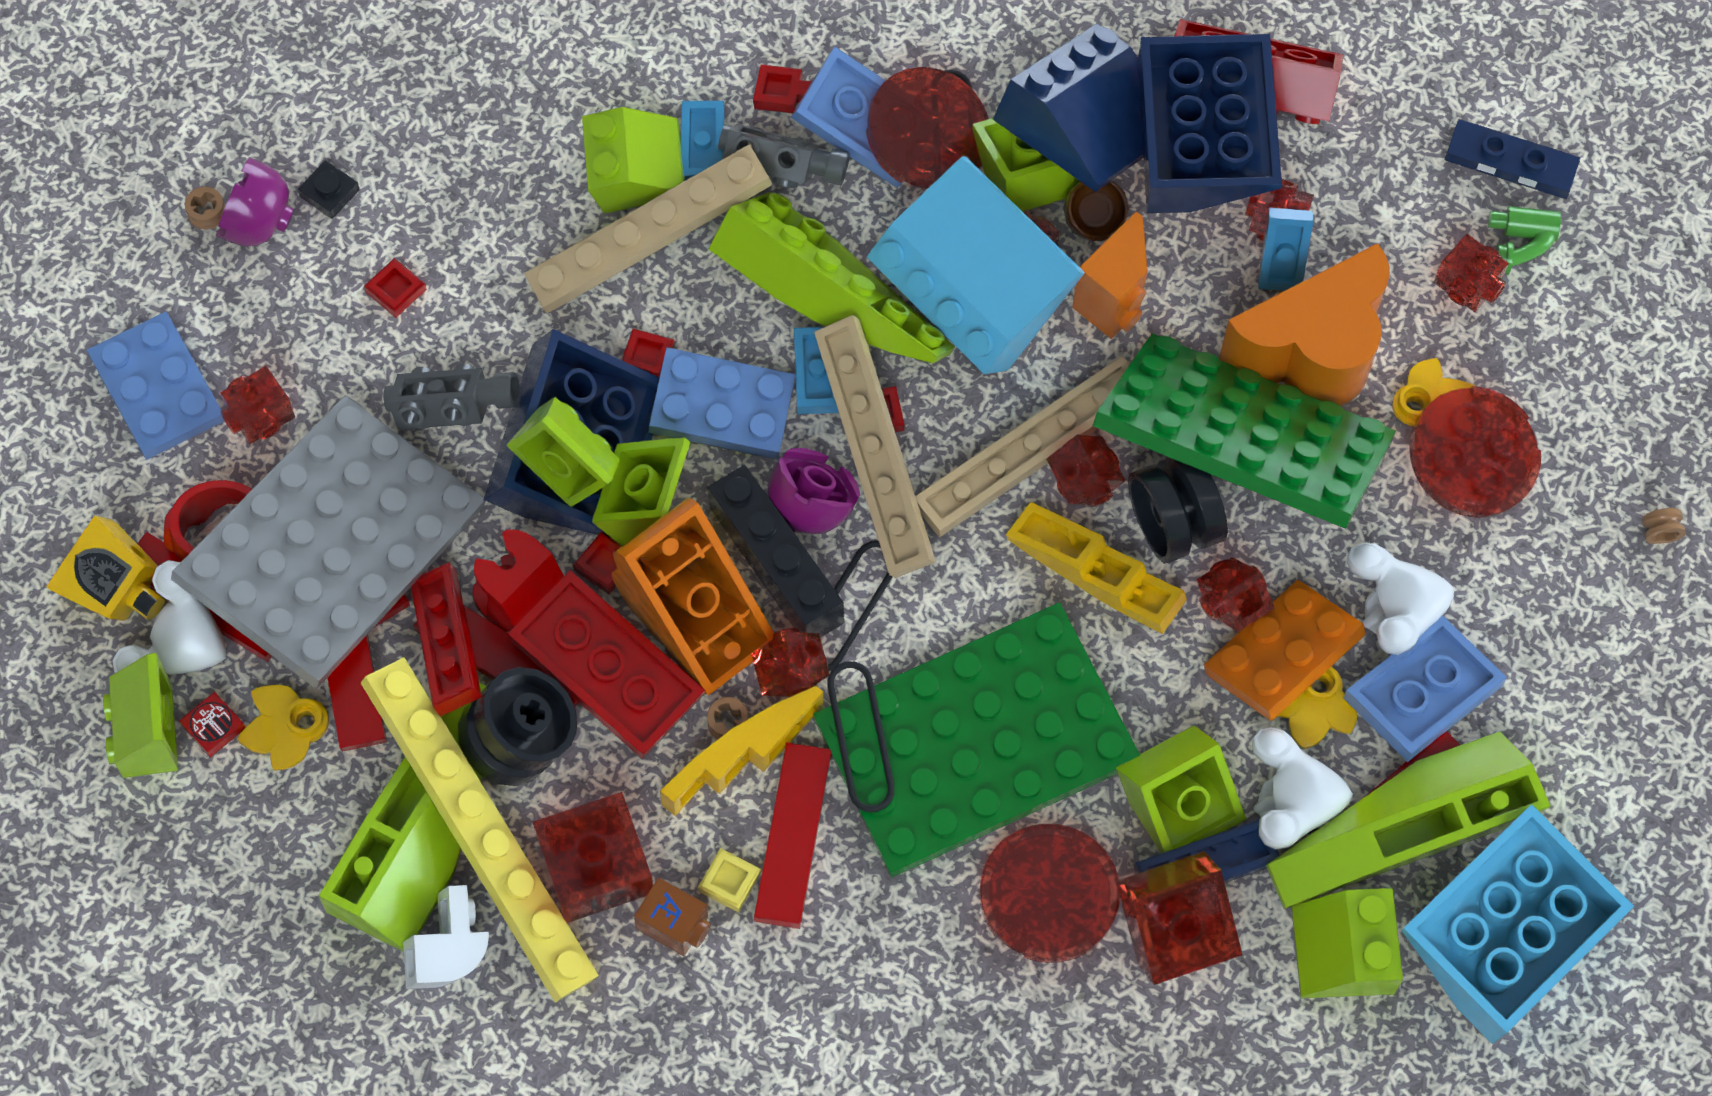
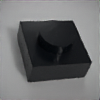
M324 160L297 190L299 197L333 219L360 188L356 180L327 160Z

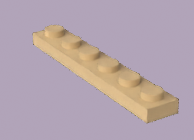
M749 144L527 271L524 275L546 313H549L728 211L731 206L742 203L773 184Z
M851 315L815 331L814 334L889 575L898 578L933 564L936 560L860 319Z
M1122 355L916 495L921 516L940 538L1099 429L1093 426L1097 410L1130 363Z

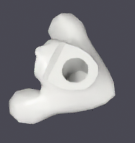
M1361 543L1350 549L1347 557L1350 571L1363 579L1376 582V588L1367 597L1365 602V619L1362 621L1364 627L1377 634L1379 646L1385 653L1399 655L1411 650L1419 637L1447 611L1454 597V587L1435 572L1400 561L1376 544Z
M168 560L156 567L152 582L156 592L169 600V602L155 616L156 621L150 634L152 646L149 649L135 644L120 647L113 658L115 673L146 654L157 653L167 674L201 671L215 666L226 659V645L223 636L209 609L171 580L172 571L181 562Z
M1270 727L1260 729L1251 740L1254 755L1264 764L1277 768L1273 778L1263 784L1258 803L1254 805V812L1261 817L1259 819V836L1264 845L1271 848L1281 849L1290 847L1308 832L1341 814L1352 800L1353 793L1347 783L1337 773L1302 751L1295 740L1284 730Z

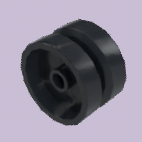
M1172 458L1166 459L1164 470L1152 464L1129 473L1128 489L1135 517L1151 550L1163 564L1188 556L1192 543L1199 549H1206L1226 541L1228 535L1227 518L1222 499L1211 474Z
M522 667L501 672L481 691V698L469 703L464 708L458 723L459 745L469 764L482 777L496 784L519 786L535 780L572 745L577 731L576 709L568 692L549 675L537 669Z

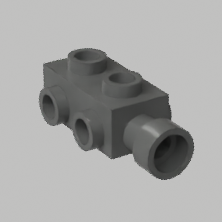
M725 124L723 126L718 144V149L724 151L722 160L749 145V141L752 143V149L767 175L773 176L775 184L797 188L798 183L804 185L811 178L812 174L824 177V182L839 186L843 184L849 164V152L834 148L831 152L818 149L817 144L805 142L800 138H790L767 132L758 127L752 128L740 124L734 126ZM789 152L794 155L795 159L789 155Z
M459 364L453 370L432 371L426 367H417L411 373L397 374L394 385L384 388L383 400L385 409L393 415L397 429H426L429 427L454 425L468 426L471 424H482L488 405H495L498 409L518 407L520 402V385L515 372L495 373L493 378H485L482 368H474L469 364Z

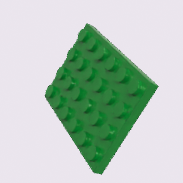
M1151 333L1097 410L1093 422L1094 427L1345 529L1388 452L1396 430L1386 427L1377 419L1363 418L1344 410L1337 403L1318 400L1303 394L1294 386L1278 384L1261 377L1259 373L1251 369H1238L1231 364L1221 361L1214 354L1198 352L1180 345L1174 338L1158 336Z
M1060 602L874 686L895 786L894 797L885 809L878 812H865L860 809L858 811L892 878L1118 774L1116 767L1140 756ZM868 689L839 701L838 707L856 795L866 805H877L886 798L888 786ZM828 706L813 713V719L827 748L831 750V756L847 787L832 708Z

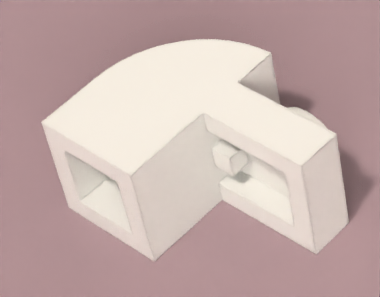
M467 885L448 886L437 893L440 934L413 935L403 942L406 989L437 988L449 985L473 971L484 957L488 946L489 932L470 933V926L475 924L476 910L473 898H468Z

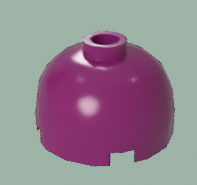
M249 157L241 172H244L242 181L235 183L218 225L219 230L216 233V236L245 247L259 246L269 241L276 230L285 233L294 212L293 208L287 206L289 189L286 180L272 167Z
M791 448L785 452L783 457H780L767 485L768 497L793 532L825 534L842 525L848 518L859 499L860 490L857 481L846 468L841 465L837 472L826 464L828 456L807 448Z

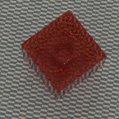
M622 792L533 821L536 839L566 923L646 897L653 887L652 875Z
M1205 852L1116 881L1137 963L1153 985L1243 955L1222 871Z

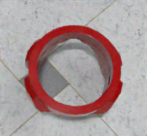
M213 480L200 483L185 491L165 516L164 547L176 554L180 561H183L194 549L184 539L188 528L192 525H200L206 522L215 510L226 504L234 505L240 503L252 488L234 481Z

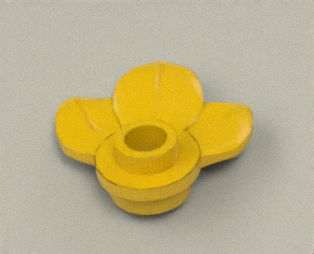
M1437 358L1418 362L1409 371L1407 385L1401 387L1393 398L1392 408L1395 416L1404 424L1423 426L1437 437L1456 438L1470 432L1471 425L1461 413L1470 404L1476 391L1475 385L1457 379L1442 378V368ZM1416 402L1421 406L1422 410H1412L1407 406V403Z
M1332 666L1316 680L1325 683L1327 687L1325 692H1316L1310 686L1277 716L1289 718L1288 726L1291 736L1302 749H1308L1319 744L1325 738L1330 728L1344 734H1351L1355 727L1357 712L1343 699L1345 693L1342 691V679Z
M261 686L251 691L253 701L261 715L256 717L240 733L238 741L254 753H270L271 765L274 771L289 769L299 764L306 757L310 743L319 740L326 733L329 726V716L325 707L320 702L310 698L300 699L295 691L288 686ZM302 717H313V725L309 728L299 727L298 722Z

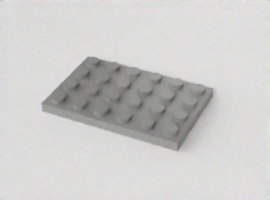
M345 395L172 571L171 580L317 689L484 507L485 501L481 495Z

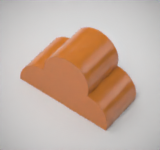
M1377 243L1229 319L1219 359L1238 369L1247 368L1254 370L1261 377L1279 383L1284 381L1286 385L1294 386L1303 394L1321 401H1331L1340 406L1352 401L1361 393L1367 382L1382 336L1381 323L1377 313L1390 275L1388 259L1382 248Z
M691 498L685 499L613 553L617 569L612 572V578L624 601L649 632L666 647L678 666L705 689L706 695L709 696L779 642L697 501Z

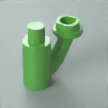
M1508 206L1506 212L1490 211L1488 228L1504 229V236L1533 239L1528 244L1514 249L1512 242H1506V245L1498 244L1494 258V270H1499L1503 274L1509 275L1512 266L1520 265L1545 253L1553 245L1554 241L1558 240L1561 212Z

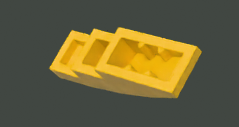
M1033 502L1028 504L1006 534L1007 540L1037 561L1108 606L1161 634L1165 632L1187 601L1184 590L1148 574L1144 563L1108 547L1103 535Z
M817 686L771 705L732 728L694 757L660 790L661 805L676 817L705 783L721 794L749 762L765 772L784 751L786 742L791 743L812 720L813 713L821 710L823 707V691Z

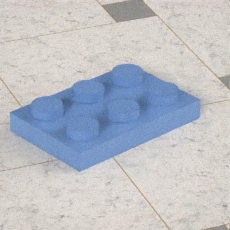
M834 47L829 52L791 118L837 149L849 152L852 159L898 188L904 182L938 123L940 116L837 47Z
M163 312L87 349L89 357L146 460L226 421L224 413L167 312Z
M666 347L648 433L671 438L685 437L690 442L778 459L796 374Z
M1442 615L1419 637L1411 650L1399 655H1390L1349 687L1343 699L1408 762L1503 687L1507 677Z

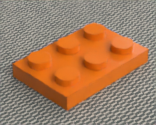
M1297 579L1204 664L1205 672L1216 683L1272 722L1366 635L1365 627L1361 621Z

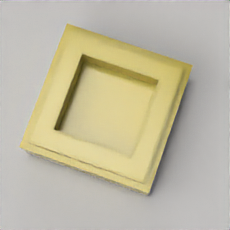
M720 848L700 882L698 892L739 913L759 879L761 869Z

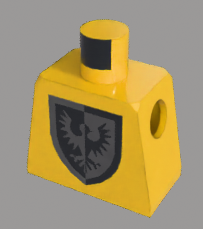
M95 515L46 586L49 590L93 612L114 620L125 621L133 610L147 620H151L161 611L165 603V599L149 588L158 565L118 523L112 519Z

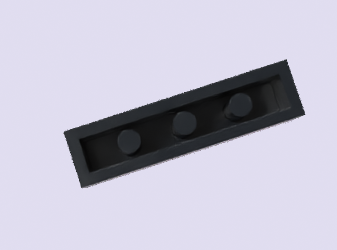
M744 464L709 485L707 491L711 511L806 646L844 624L843 600L747 466Z

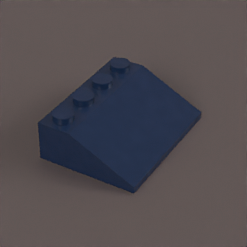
M1096 23L1011 78L993 120L1096 192L1143 158L1138 57L1131 46L1119 39L1114 31Z
M1270 34L1141 37L1138 56V79L1147 214L1194 212L1281 189L1282 177Z
M552 329L532 344L520 382V402L518 407L512 408L483 500L524 518L596 535L602 532L611 538L592 523L603 488L570 507L506 445L532 414L554 397L560 402L571 406L578 414L579 420L590 431L600 435L609 443L613 453L617 444L651 441L654 434L648 433L660 378Z

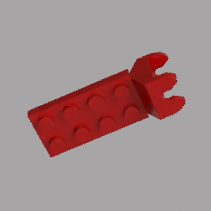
M505 530L502 532L505 550L509 554L500 558L501 566H498L494 561L476 558L473 571L477 583L473 586L472 595L477 609L488 621L509 632L507 639L547 675L554 678L577 702L643 760L702 698L705 689L570 570L564 576L553 554L538 540L520 530Z

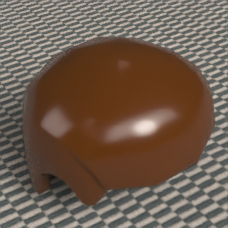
M1078 181L1067 192L1063 210L1066 224L1074 234L1085 240L1102 241L1108 240L1126 222L1129 205L1125 192L1114 181H1110L1096 192L1081 181Z

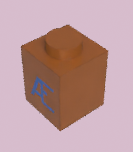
M659 877L634 915L636 930L682 956L686 955L691 945L698 948L711 927V923L707 921L708 908L706 903Z

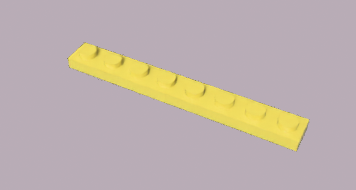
M405 657L365 676L361 685L554 1002H558L595 980L599 976L449 729L433 708L430 698Z

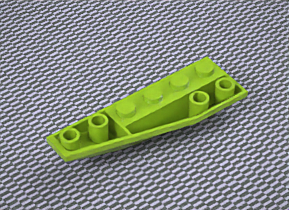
M768 192L731 206L708 248L774 298L817 323L828 326L851 315L859 318L867 344L929 363H935L945 358L955 348L940 330L931 326L839 241L825 232L826 228L823 224L813 218L804 217L792 208V203L780 194Z
M479 683L480 690L482 691L486 685ZM468 704L441 716L460 749L458 723L464 708ZM406 757L367 814L319 894L326 913L404 952L403 942L413 935H419L438 903L437 893L449 885L455 874L462 851ZM472 767L478 779L482 782L483 777Z
M1499 731L1416 761L1268 863L1266 867L1283 909L1506 829L1531 804L1540 813L1551 807L1532 762Z

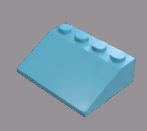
M966 156L957 160L888 227L867 256L983 374L1010 369L1085 273Z
M1531 804L1401 931L1456 1008L1493 1044L1507 1034L1634 905Z

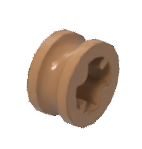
M206 186L192 190L187 195L184 203L188 219L192 225L205 230L219 225L225 209L221 194L216 189ZM207 202H212L214 210L206 209L203 214H199L197 206L204 207Z
M1662 508L1644 515L1641 520L1643 527L1649 529L1645 533L1647 543H1671L1683 538L1686 535L1684 525L1679 524L1683 519L1681 510L1677 508Z
M722 697L710 705L707 712L708 729L717 740L731 730L726 729L723 722H715L716 718L721 720V712L730 711L732 717L740 716V721L734 720L735 727L748 720V711L739 699Z

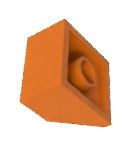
M1137 211L1080 266L1085 273L1075 287L1072 308L1110 339L1121 329L1128 332L1135 326L1142 316V311L1140 310L1141 302L1147 293L1144 290L1148 272L1143 216Z

